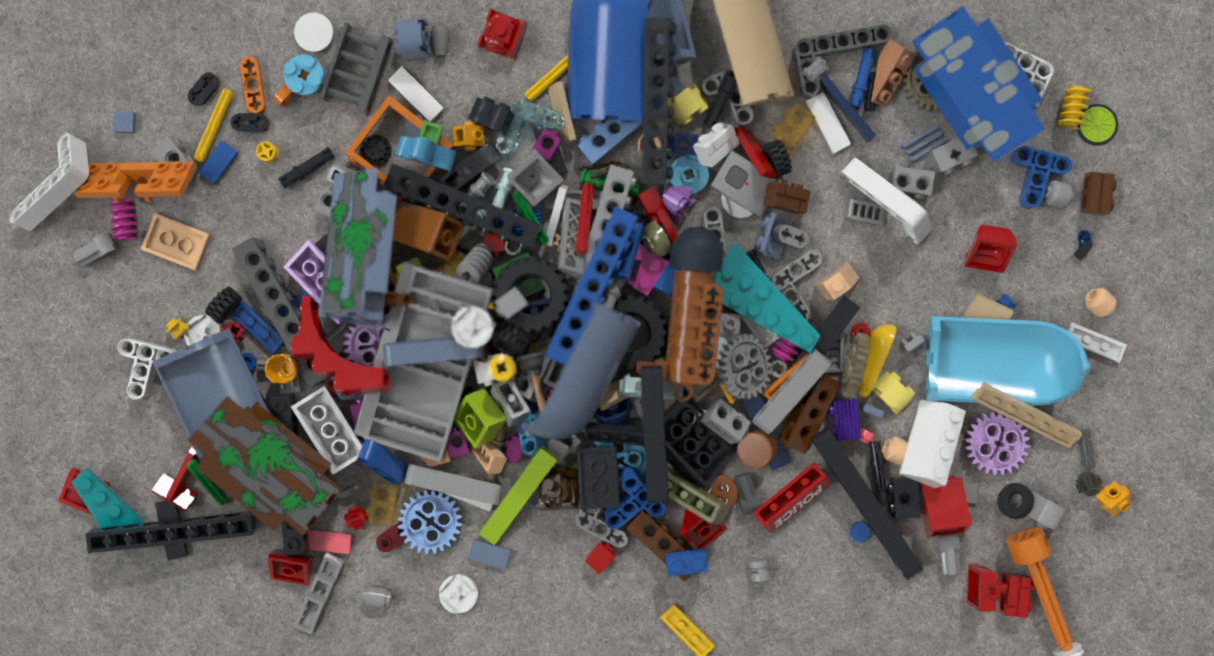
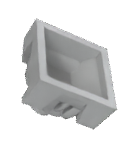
M536 149L533 150V154L519 165L516 171L512 170L507 175L508 180L533 206L538 204L563 181L562 177L546 162Z

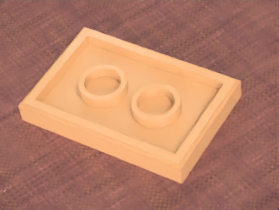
M154 213L141 250L197 271L211 234Z

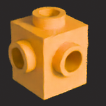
M464 122V125L453 127V147L465 148V151H477V147L485 146L484 126H476L475 122Z
M1115 481L1110 485H1106L1096 495L1101 507L1113 518L1120 512L1126 511L1132 504L1131 492L1124 485L1120 486Z

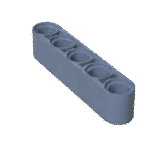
M454 337L383 344L386 366L485 356L484 345L476 348L464 347Z

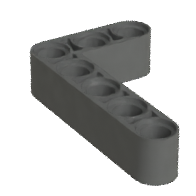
M882 24L800 39L794 46L793 54L801 95L804 98L811 99L820 90L816 64L817 57L883 46L892 37L891 28L888 25ZM877 32H883L886 36L885 39H879ZM863 35L866 38V43L859 42L857 36ZM838 39H844L847 43V46H840L838 44ZM824 42L827 45V50H821L818 47V43ZM798 46H806L808 53H801ZM802 65L810 66L811 73L803 72ZM805 85H813L814 92H807Z

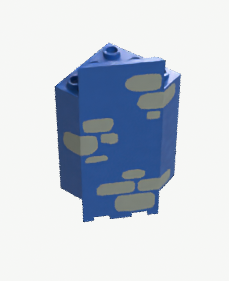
M962 5L948 17L913 39V44L925 60L913 70L967 150L973 146L977 149L983 145L993 162L1045 130L1034 113L1038 109L1036 105L1042 102L1043 99L989 18L976 25Z

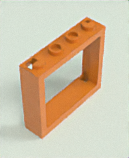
M388 96L346 151L349 155L348 160L356 166L360 163L366 168L365 170L377 169L358 155L356 150L389 107L420 130L422 129L423 121L391 96ZM441 135L439 144L444 148L452 150L453 144ZM429 166L422 176L430 179L437 167ZM378 170L377 177L382 180L380 184L383 186L387 176ZM400 193V195L397 196L402 201H407L406 195Z

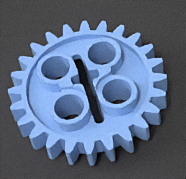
M424 490V496L417 492V499L410 496L411 503L404 502L407 509L400 510L404 517L398 518L399 521H403V524L399 525L398 528L404 529L400 536H407L404 542L411 541V549L418 546L417 552L425 548V554H428L429 549H432L433 553L436 554V548L439 547L443 552L444 544L450 547L449 540L456 541L453 535L454 533L460 534L456 526H462V523L457 522V519L461 518L462 515H456L460 508H453L456 501L449 503V495L442 498V492L437 496L434 490H432L431 495H428L427 491ZM426 502L432 503L434 507L433 511L429 514L424 513L422 510V506ZM415 511H419L427 518L434 517L433 522L443 528L445 532H440L432 525L427 527V522L416 515ZM441 514L449 516V523L447 525L439 523L438 518ZM418 518L421 520L422 526L420 529L413 530L411 528L410 522L412 519ZM429 530H435L438 534L437 539L433 542L429 541L426 537Z

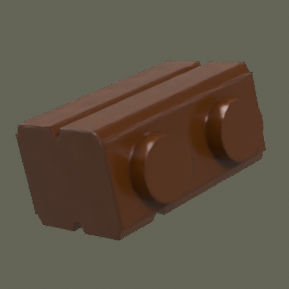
M1085 173L1081 213L1108 215L1113 211L1115 202L1112 199V193L1117 186V181L1114 179L1115 174Z
M776 179V182H768L764 206L795 214L807 213L810 190L803 189L801 184L792 183L791 186L787 185L788 181Z

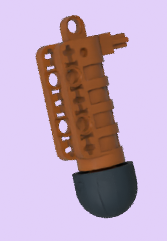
M691 227L684 230L676 237L672 245L669 267L683 268V270H675L666 360L656 359L655 363L637 361L636 373H640L641 366L661 365L662 379L675 382L674 395L676 399L682 402L691 398L694 384L708 385L713 381L716 373L723 289L720 285L715 284L716 274L708 273V271L722 272L723 247L715 233L704 227ZM713 287H715L716 291L719 292V295L715 296L714 301L719 302V306L716 304H708V301H712V295L708 292L711 291ZM708 308H714L717 311L716 318L711 319L707 316ZM706 322H716L717 326L714 324L712 326V333H715V335L711 337L710 344H704L708 341V335L704 333L709 329V324H706ZM710 349L713 352V357L705 358L702 353L703 350ZM705 364H709L707 372L711 375L708 378H704V375L701 374L705 369ZM682 386L689 389V395L686 398L678 395V389Z

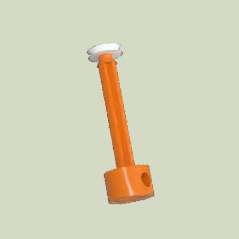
M1033 527L1011 534L1007 537L1006 543L1012 559L1017 565L1028 566L1056 645L1059 646L1052 651L1055 656H1081L1084 653V649L1081 648L1082 644L1073 642L1043 563V559L1050 556L1051 553L1044 530L1040 527Z

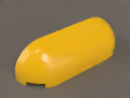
M881 325L875 328L868 338L869 354L866 361L867 366L863 380L860 385L858 384V390L856 391L863 398L869 396L876 384L895 338L897 329L895 325Z

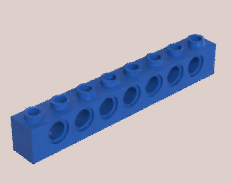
M615 206L545 357L564 366L567 365L594 312L591 309L594 302L603 303L605 297L601 295L604 289L609 290L613 279L610 276L613 270L618 271L622 262L619 259L621 253L627 252L631 243L627 240L630 234H635L639 223L636 222L638 216ZM622 228L625 231V235L617 237L614 234V230ZM608 246H613L616 248L617 253L609 256L606 254L605 249ZM604 264L607 266L608 272L599 274L596 267ZM590 283H597L599 291L591 293L587 287ZM582 301H587L591 305V308L586 312L579 309V304ZM577 319L581 321L582 327L579 330H573L570 327L572 320ZM570 338L573 341V346L570 349H564L561 346L563 339Z

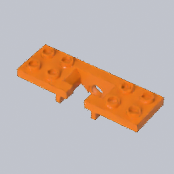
M194 161L89 164V175L86 181L74 191V194L77 198L112 197L116 203H120L131 181H135L138 184L134 193L137 197H144L147 202H152L154 197L183 196L197 166Z

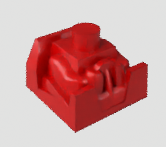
M490 8L486 26L477 43L478 48L515 60L528 23Z
M981 224L974 236V242L969 252L965 253L964 267L1004 273L1017 248L1016 237L1010 229Z
M968 564L967 604L979 612L996 611V600H1000V594L1007 593V584L1000 582L997 572H992L982 565Z

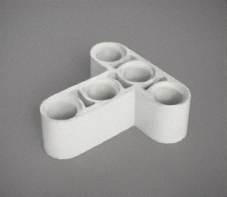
M135 338L122 339L118 343V352L123 356L134 359L127 387L128 396L134 400L147 398L151 393L156 374L152 361L164 357L167 352L171 354L177 350ZM128 343L133 345L131 352L127 348ZM148 347H150L152 350V355L150 357H148L146 353ZM143 366L147 369L146 376L141 372ZM138 386L142 388L141 395L137 393Z

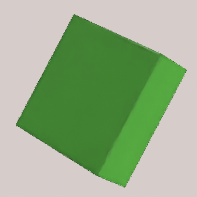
M424 120L419 137L430 140L438 146L444 127Z

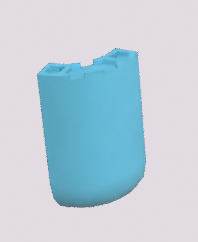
M931 316L928 332L930 350H927L926 365H929L928 376L926 377V397L928 401L978 403L972 400L971 395L983 382H986L1031 406L1049 405L1065 400L1077 392L1084 382L1086 374L1090 373L1091 365L1087 361L1080 341L1068 330L1055 324L1029 320Z

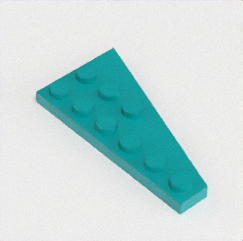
M734 241L722 263V272H717L715 276V284L720 285L723 289L722 304L811 353L820 334ZM715 287L708 292L714 300L715 296L719 295Z

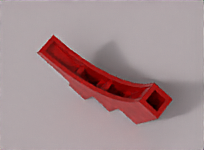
M302 296V303L300 304L301 322L299 323L300 335H293L290 344L292 355L300 360L314 359L312 360L313 373L320 377H335L333 382L335 391L342 395L390 392V372L383 367H367L354 364L338 355L328 343L322 330L318 303L311 296Z

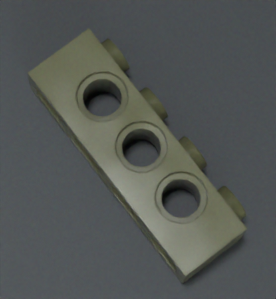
M667 468L669 498L711 524H722L731 506Z

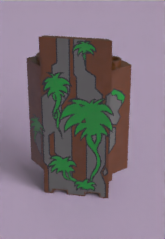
M227 396L187 440L203 453V456L199 459L202 463L197 469L273 531L285 521L303 536L342 490L324 475L331 463L257 402L251 408L247 406L243 409Z

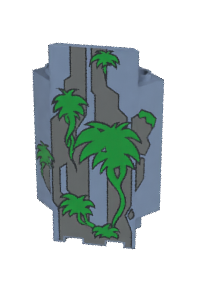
M378 168L334 174L319 317L339 319V322L379 327L382 323L397 195H392V192L389 191L376 193Z

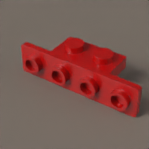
M652 186L640 193L638 198L650 222H656L666 233L672 250V245L679 233L656 187Z

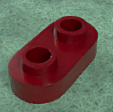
M403 521L396 523L378 536L376 545L380 551L390 552L404 543L407 536H400V528H398L399 525L403 524ZM384 539L389 541L388 546L383 544Z

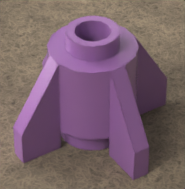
M671 186L664 189L661 194L662 201L671 219L678 224L681 223L683 214L688 208L697 203V200L691 197L693 190L688 186Z

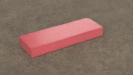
M308 529L310 550L350 554L352 534Z

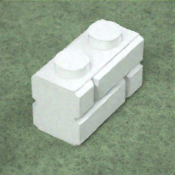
M717 123L712 127V131L699 137V141L693 145V148L698 155L697 158L701 165L715 166L740 144L732 125Z

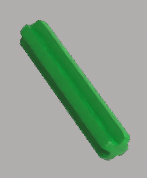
M519 191L513 193L512 198L523 217L540 224L525 197ZM542 229L538 239L540 245H544L549 241L544 229Z
M192 459L188 462V470L220 506L228 503L229 499L222 489L197 469L200 465L197 460Z

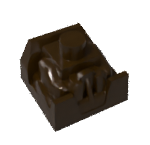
M570 467L551 468L539 484V504H536V507L541 511L579 509L578 469Z

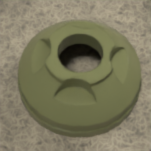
M654 221L648 223L644 228L642 242L647 251L660 256L671 253V244L664 230Z

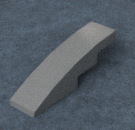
M328 552L325 554L319 571L315 575L310 590L304 599L294 627L312 635L345 560Z

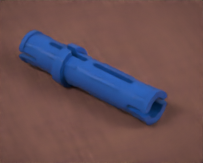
M864 48L857 78L852 86L853 92L850 104L854 109H861L865 92L868 91V79L876 54V50Z

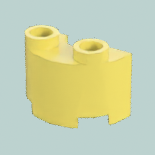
M695 84L673 98L672 106L675 109L673 120L678 126L681 124L687 125L693 120V114L696 112L701 114L709 108L707 105L709 102Z
M886 371L876 381L872 391L897 415L914 399L913 396L916 393L909 386L904 387L900 383L902 379L894 371L891 374Z

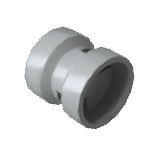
M762 557L748 561L749 568L752 570L750 574L751 581L761 582L771 578L770 572L767 570L769 565L768 558Z

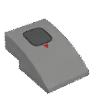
M731 151L710 187L761 218L767 208L763 205L768 182H776V179L760 176L753 163Z

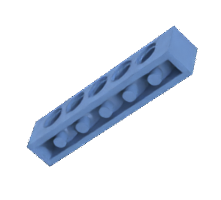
M660 75L656 78L658 86L662 87L664 85V78ZM676 76L672 77V85L675 86L674 97H676L685 87ZM657 96L655 100L656 105L662 107L664 100L662 97ZM610 119L605 123L601 121L594 127L595 132L590 136L586 134L579 140L578 148L594 166L643 125V121ZM618 125L620 127L619 133L612 134L609 131L610 126ZM597 137H602L605 140V144L598 147L594 144V140Z

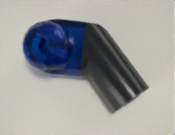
M1081 230L1078 233L1079 248L1073 255L1079 260H1082L1093 246L1091 234L1087 230Z

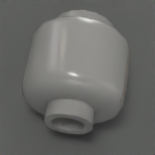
M1057 180L1050 181L1046 185L1043 201L1048 206L1064 208L1073 201V189L1068 183Z

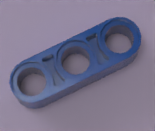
M371 440L364 441L357 456V460L388 482L397 485L401 484L408 464Z

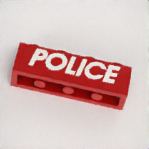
M814 462L753 513L771 534L832 483Z

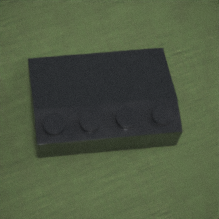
M686 390L682 393V398H686L689 395ZM692 398L684 402L676 400L664 410L667 462L683 478L701 489L707 488L737 450L738 442L734 444L728 443L701 422L703 414L707 410L699 402H695Z

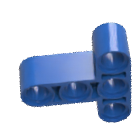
M1021 146L1014 149L1010 154L1011 162L1016 166L1027 168L1019 197L1020 205L1025 209L1038 207L1043 200L1049 174L1059 176L1068 173L1072 168V161L1066 156L1029 146ZM1019 151L1023 152L1025 156L1024 161L1019 159ZM1038 156L1043 158V166L1038 164ZM1058 161L1063 165L1062 171L1057 168ZM1034 175L1039 180L1038 185H1035L1032 181ZM1028 195H1031L1034 199L1032 205L1027 201Z
M632 467L623 469L620 476L625 491L620 495L621 507L604 509L607 527L610 529L620 528L642 509H645L653 517L663 516L666 512L665 503H658V505L654 506L657 503H648L647 492L641 493L647 491L646 479Z

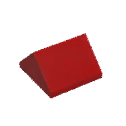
M275 549L268 555L270 579L309 586L314 556L306 554L284 556V550Z

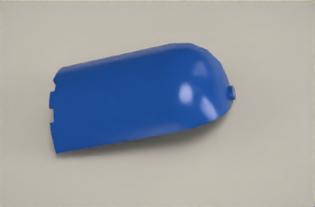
M573 0L570 11L567 103L571 119L601 120L606 119V116H610V120L643 121L645 18H648V0Z

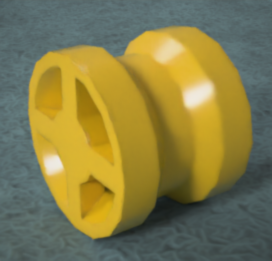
M264 141L258 144L256 155L260 160L272 163L277 160L279 150L276 145Z

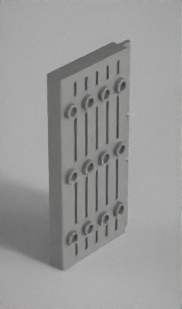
M403 262L395 292L409 293L412 297V302L409 306L390 307L385 326L390 327L391 330H383L373 367H383L390 372V392L365 394L354 434L362 436L366 440L434 461H442L473 358L386 366L383 344L454 337L451 326L460 304L479 307L487 312L493 288L419 265Z

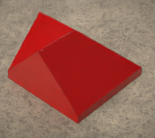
M685 508L682 527L678 531L691 547L696 550L706 548L724 533L727 527L724 523L711 524Z

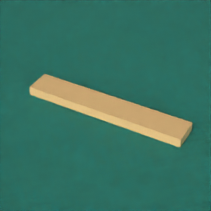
M983 382L971 395L972 400L1067 448H1070L1082 437L1081 431L986 382Z

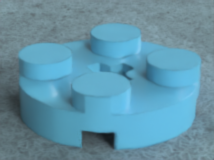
M298 55L284 65V81L287 87L296 94L310 96L321 89V85L325 80V71L321 63L312 56ZM302 71L309 72L307 80L300 78Z
M685 155L673 162L671 166L673 167V178L670 179L673 186H688L693 190L692 194L698 193L706 186L709 179L708 167L701 165L696 155ZM689 169L693 170L692 174L695 175V177L687 180L685 179L686 176L683 173L684 171L688 172Z

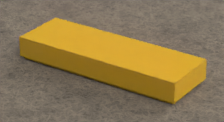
M672 604L660 616L667 626L697 656H706L715 647L713 642L675 604Z

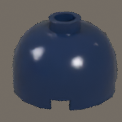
M630 397L603 411L598 407L594 414L597 422L616 425L625 424L632 412Z

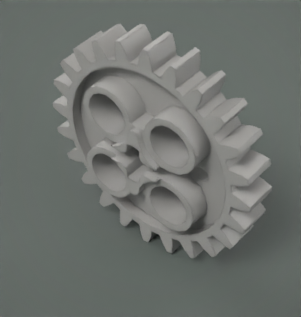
M752 334L734 335L733 339H727L728 344L722 345L724 351L718 352L722 356L721 359H717L721 363V366L716 367L717 370H721L718 378H723L721 385H727L725 391H731V396H736L738 399L757 397V394H762L761 388H767L765 382H770L767 375L772 374L768 370V367L772 366V363H768L771 356H766L768 348H763L764 342H759L758 337H753Z

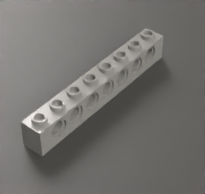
M610 165L590 234L588 252L584 255L583 274L596 249V244L603 234L601 226L604 223H608L612 215L608 212L607 206L609 204H616L618 208H628L631 198L627 196L629 188L633 189L636 178L632 177L634 171ZM617 184L622 185L624 192L622 194L614 193L613 186ZM608 246L605 251L609 256H613L610 254L612 246ZM601 264L602 269L598 273L605 274L607 266ZM581 275V276L577 279V283H576V286H575V289H574V293H575V291H576V289H577V287H578V285H579V282H580V280H581V278H582L583 275ZM597 283L596 289L591 293H596L599 291V285Z

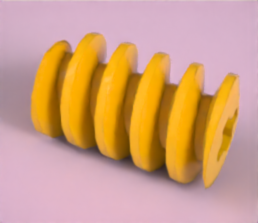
M1069 86L1065 90L1067 96L1063 98V102L1066 104L1061 106L1063 112H1060L1059 117L1061 120H1058L1057 123L1060 127L1081 130L1078 125L1085 122L1080 117L1087 115L1081 110L1088 109L1089 107L1083 104V102L1090 101L1091 98L1085 96V94L1092 93L1091 89L1082 86Z
M505 355L494 357L488 366L491 377L502 382L511 380L517 371L514 360ZM506 363L507 371H502L500 374L498 366Z

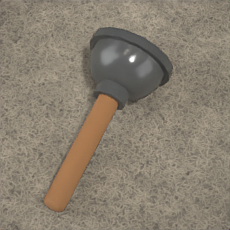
M545 350L514 358V362H517L520 369L527 371L528 376H531L540 414L546 405L538 374L540 373L539 368L544 363Z

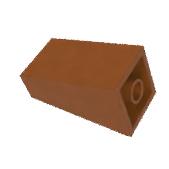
M397 200L392 242L451 262L465 224L444 213Z

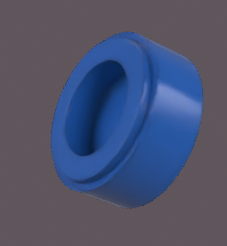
M248 352L242 353L249 371H253L257 366L256 356Z
M855 522L850 527V535L855 541L864 542L870 536V528L864 522Z

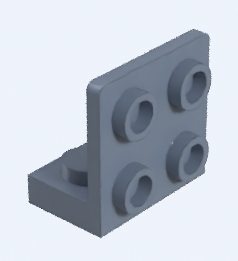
M771 213L762 220L760 229L763 232L762 235L757 237L754 248H757V254L779 260L784 244L774 239L773 230L779 224L790 226L791 222L776 218V214ZM783 231L781 232L783 236L787 237L788 233H785Z

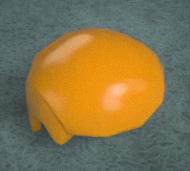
M288 354L272 356L266 361L264 368L266 377L274 384L289 383L297 377L298 373L296 360Z

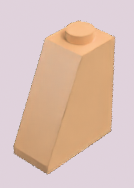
M847 262L816 283V286L826 300H835L851 289L859 277L849 262Z

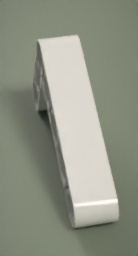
M1005 42L1019 64L1020 60H1024L1027 63V67H1022V69L1042 97L1054 72L1052 64ZM1039 68L1044 70V77L1039 75Z
M67 132L61 135L57 143L59 167L14 208L9 217L10 223L28 231L33 230L86 181L89 175L86 143Z
M853 158L840 172L842 176L845 175L853 186L902 223L906 236H910L915 244L919 245L932 231L928 214L919 204L857 158Z

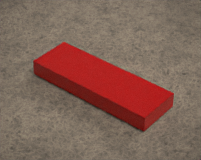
M738 126L735 129L736 136L758 173L762 177L773 179L777 173L750 129Z

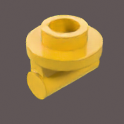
M173 318L166 324L168 328L166 332L170 333L175 340H178L189 328L188 324L181 321V318L177 320Z

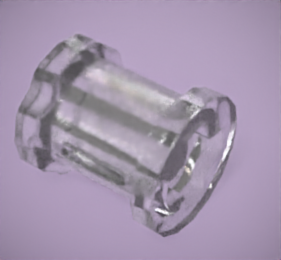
M817 56L815 61L802 71L812 83H815L817 81L816 78L824 71L827 72L830 68L824 59Z

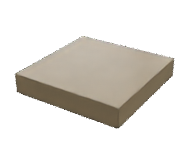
M977 293L961 318L1009 320L1014 312L1012 309Z

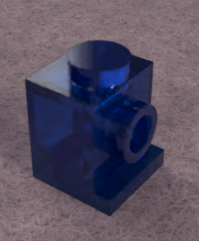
M676 132L674 138L671 139V147H673L674 153L697 155L693 145L699 141L700 134ZM682 140H688L689 145L683 147L681 144Z

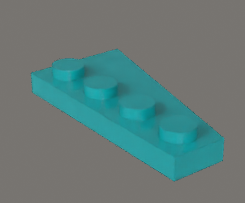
M88 467L71 482L100 528L145 523L138 513Z

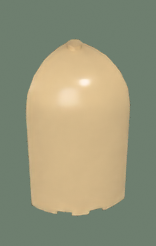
M713 0L741 96L739 100L741 107L765 103L768 98L770 102L775 103L795 98L768 1Z

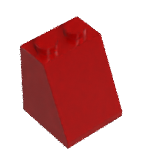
M948 476L946 486L933 488L923 483L920 485L927 538L968 531L972 526V520L962 477Z

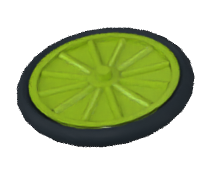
M1091 104L1088 109L1082 110L1087 115L1080 117L1085 122L1078 125L1081 130H1077L1081 139L1088 144L1096 146L1111 141L1118 130V119L1114 111L1103 104Z

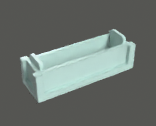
M626 374L624 379L619 380V396L642 398L641 378L630 377V374ZM663 380L664 400H678L674 395V381ZM682 387L678 389L680 397H682Z

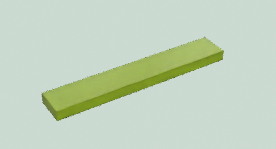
M542 446L482 528L479 535L495 545L559 457Z

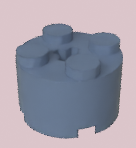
M425 18L401 20L394 24L395 33L398 35V42L395 44L396 52L398 55L401 54L405 61L430 59L428 54H432L431 33L426 31L425 26H429Z

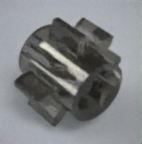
M1084 472L1078 476L1076 487L1079 493L1094 496L1101 491L1100 488H1102L1101 484L1103 481L1099 475L1095 476L1092 472Z

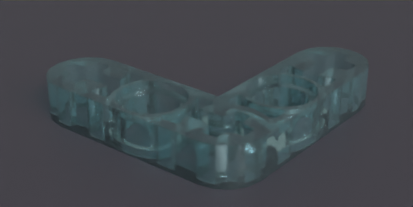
M515 100L510 106V111L515 113L514 116L520 119L518 121L513 118L511 124H517V129L513 133H510L508 129L506 135L512 137V140L500 134L496 142V149L502 155L510 156L516 150L526 122L552 130H559L564 124V118L555 110L524 100ZM517 107H518V108H521V107H522V108H523V111H519V112H518V111H516V109H517ZM536 110H540V118L534 120L533 113ZM547 116L552 119L556 118L557 122L552 123L546 118ZM503 144H508L509 148L504 149L502 146Z

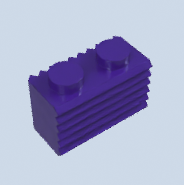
M858 399L832 400L829 406V416H833V424L830 425V431L836 440L861 439Z

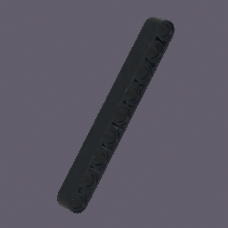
M826 427L811 437L812 443L893 562L902 571L906 580L921 572L924 568L831 431Z

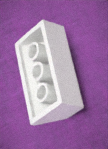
M326 386L291 406L320 455L331 463L329 469L332 474L339 472L357 460L362 444L356 434H354L353 429Z
M920 400L899 474L933 488L946 486L966 411L948 403Z

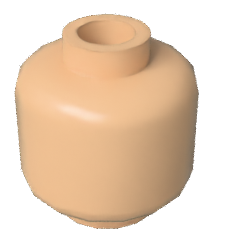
M1104 288L1092 289L1085 297L1086 308L1097 317L1109 316L1115 311L1116 298Z
M895 436L890 439L888 438L882 446L884 458L901 466L908 442Z

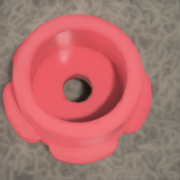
M863 428L860 429L861 439L858 440L868 445L870 441L875 442L873 440L875 434Z

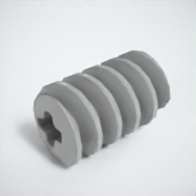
M482 243L476 244L456 268L455 273L457 277L478 283L494 261L489 247Z

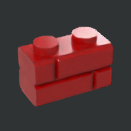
M1003 572L1002 582L1007 584V593L1001 594L999 612L1005 616L1028 618V612L1032 610L1030 593L1034 591L1032 578L1024 574Z

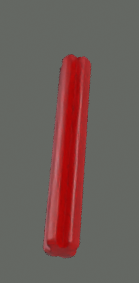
M585 183L582 186L576 252L582 255L588 252L594 185Z

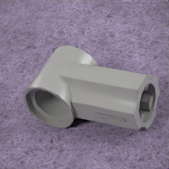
M108 232L95 236L91 243L75 251L74 258L81 267H86L100 258L108 257V254L113 251L117 252V248Z
M958 534L936 536L942 573L949 575L960 573L958 555L960 541Z

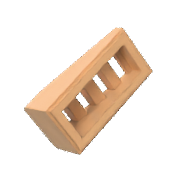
M491 442L483 445L482 449L481 447L475 449L472 446L471 450L487 473H501L507 458Z

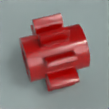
M228 321L226 327L222 326L219 330L222 332L230 329L237 345L239 341L242 342L245 338L244 335H241L245 328H241L239 322L231 324Z
M357 505L347 509L348 513L344 515V519L348 528L353 527L354 531L366 527L365 523L369 519L365 508L359 509Z

